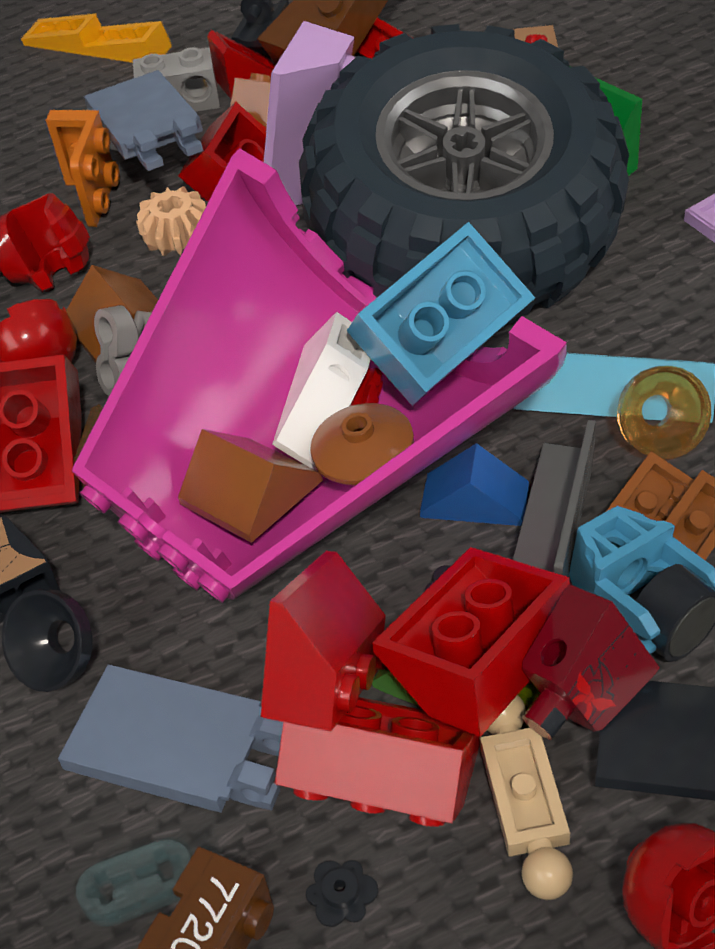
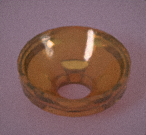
M666 365L646 369L634 376L624 387L617 407L618 424L626 441L638 452L648 456L650 451H652L662 459L680 457L694 449L704 438L709 428L711 401L708 391L693 373L683 368ZM660 395L666 401L667 415L660 423L650 425L643 418L642 406L649 397Z

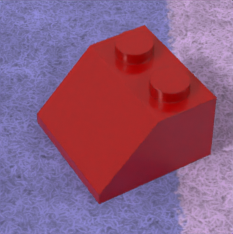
M235 102L209 126L200 140L203 151L189 157L178 177L196 192H199V195L209 202L231 157L239 148L264 162L266 128L239 103Z

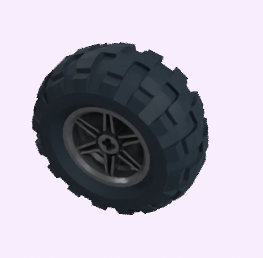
M459 24L431 26L430 35L412 39L403 33L380 42L379 51L375 52L373 58L357 56L339 72V78L333 82L330 90H325L321 102L317 104L302 138L303 153L299 160V173L304 219L308 229L317 233L343 261L344 272L342 274L345 277L354 276L372 287L373 295L379 297L469 222L535 297L531 303L507 324L517 322L521 316L528 315L533 305L537 303L548 309L581 283L586 277L590 266L595 268L604 258L617 235L629 183L627 173L629 151L619 118L614 116L612 105L600 89V83L585 66L570 67L569 61L564 59V50L543 39L528 43L514 38L515 30L487 25L485 32L460 31Z

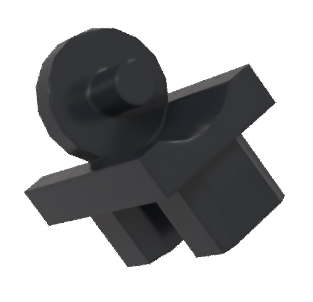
M242 0L240 10L244 17L231 39L270 60L271 57L257 38L289 5L288 0H280L275 4H272L271 0Z

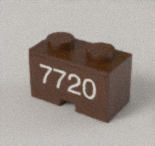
M198 846L172 889L174 895L181 898L173 913L169 917L158 912L137 949H247L252 939L260 940L270 925L274 912V905L272 904L265 876Z

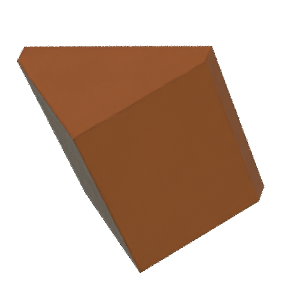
M91 265L70 302L67 312L74 325L77 340L96 363L98 356L101 354L100 344L94 327L96 312L99 309L122 305L134 319L136 311L153 312L158 299L140 279Z
M201 429L178 499L180 505L252 543L321 483L323 478L319 471L250 438Z

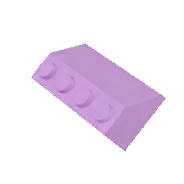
M303 21L271 72L264 163L277 170L287 193L295 205L303 204L299 173V160L303 153L302 138L317 104L322 100L325 90H330L333 82L339 78V72L356 58L352 56L354 36Z

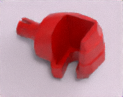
M53 193L43 195L0 216V271L12 283H30L43 293L50 291L54 288L53 275L57 270L66 267L69 273L73 274L84 268L89 260L87 246L90 238L89 233L82 221L76 217L67 204L63 203Z

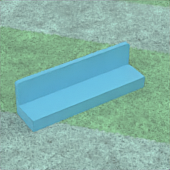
M566 353L562 368L550 383L519 403L514 409L710 424L713 422L715 405V363Z

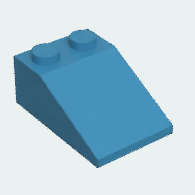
M468 222L359 312L347 329V332L413 406L531 303L535 297Z

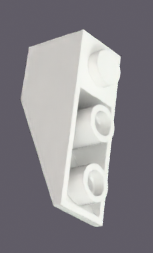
M338 312L304 345L272 445L315 470L317 468L313 463L310 451L314 433L328 417L350 406L371 360L347 332L352 322Z

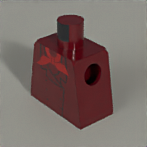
M569 584L522 661V671L541 693L522 718L531 729L548 740L554 738L567 719L594 732L603 730L660 669L612 601Z

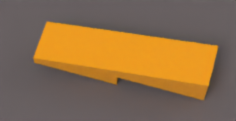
M96 14L38 19L21 38L24 46L133 63L132 59L142 58L148 54H166L172 47L162 21L101 26Z

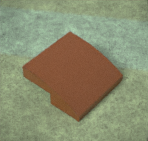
M650 451L606 512L615 506H620L641 513L651 520L669 522L675 526L672 537L706 560L715 547V478L701 470L694 480Z

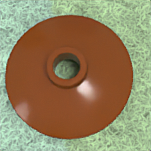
M378 403L357 404L339 410L318 427L311 441V457L317 470L327 479L340 484L357 485L414 443V433L408 418L399 410Z

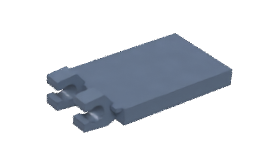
M159 70L84 96L88 110H99L103 128L108 129L110 141L122 157L128 159L137 155L140 163L147 171L164 166L162 157L158 155L155 148L176 141L179 148L187 156L203 151L202 143L195 136V134L203 131L199 115Z
M107 665L58 760L62 768L67 771L220 813L226 801H229V798L255 807L272 810L281 790L280 786L275 785L273 782L276 776L275 770L247 761V757L251 748L279 757L283 722L262 718L261 701Z

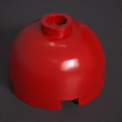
M33 299L7 308L10 317L0 322V362L65 355L72 362L75 357L77 336L74 325L64 306L60 309L57 302L52 299Z
M677 823L664 826L639 843L632 850L627 861L622 889L624 908L638 933L655 949H715V933H711L715 928V831L696 823Z

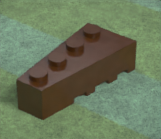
M293 0L257 39L274 63L277 64L303 21L354 36L352 56H354L388 0Z

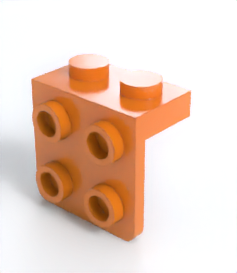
M50 110L46 123L65 184L75 185L87 226L97 227L101 215L108 212L110 191L119 182V167L116 161H112L109 150V131L107 128H103L99 110Z

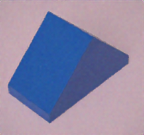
M476 443L427 473L420 518L522 526L527 507L529 481Z

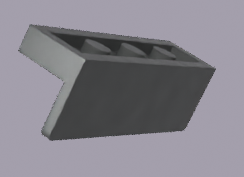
M588 420L581 448L543 443L513 560L560 575L569 576L577 530L580 526L593 467L595 420Z

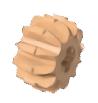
M184 186L176 191H170L167 187L163 193L152 192L150 200L140 202V211L137 213V227L149 251L159 249L161 254L166 256L171 250H176L181 256L206 208L205 201L201 199L199 192H188Z

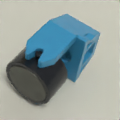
M615 506L578 527L569 578L573 586L612 601L650 654L656 651L668 662H676L695 650L715 626V567L672 537L675 528L673 524L666 521L651 520L641 513ZM646 585V587L641 591L636 601L629 596L631 593Z

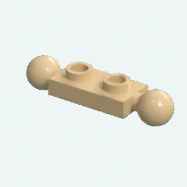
M517 695L487 729L493 735L480 737V748L508 856L529 853L522 866V879L525 887L537 898L553 900L561 897L568 891L573 879L570 861L562 852L554 849L555 847L570 845V831L542 736L531 728L520 729L524 724L522 717L526 713V709L522 699Z

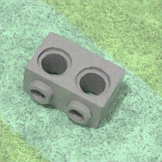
M192 47L186 48L181 52L163 55L148 54L142 58L132 59L134 78L159 70L195 112L220 108L210 47L201 49ZM191 77H201L198 79H190Z

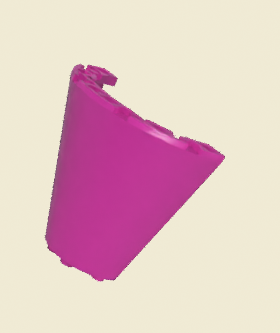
M240 148L231 157L71 470L85 485L80 495L103 514L108 509L112 510L120 518L118 523L136 538L134 542L145 553L156 561L163 558L174 567L172 571L187 585L195 590H198L201 586L221 603L226 598L234 600L549 384L562 368L567 353V342L521 316L509 331L508 349L504 347H481L413 406L383 373L381 378L383 386L381 394L378 396V404L391 406L408 418L414 433V443L357 485L340 484L322 475L323 481L252 543L180 505L178 495L201 429L250 438L294 459L272 445L304 345L336 312L353 322L357 314L377 298L373 295L372 287L352 275L347 278L342 274L344 272L343 261L317 233L310 229L305 232L297 228L295 224L300 219L297 213L298 208L287 193L277 170ZM370 360L368 368L373 369L377 367L379 369V367L372 360Z

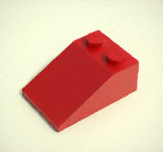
M65 355L0 362V513L74 504L79 501V479L71 471L80 454L82 415L78 370Z

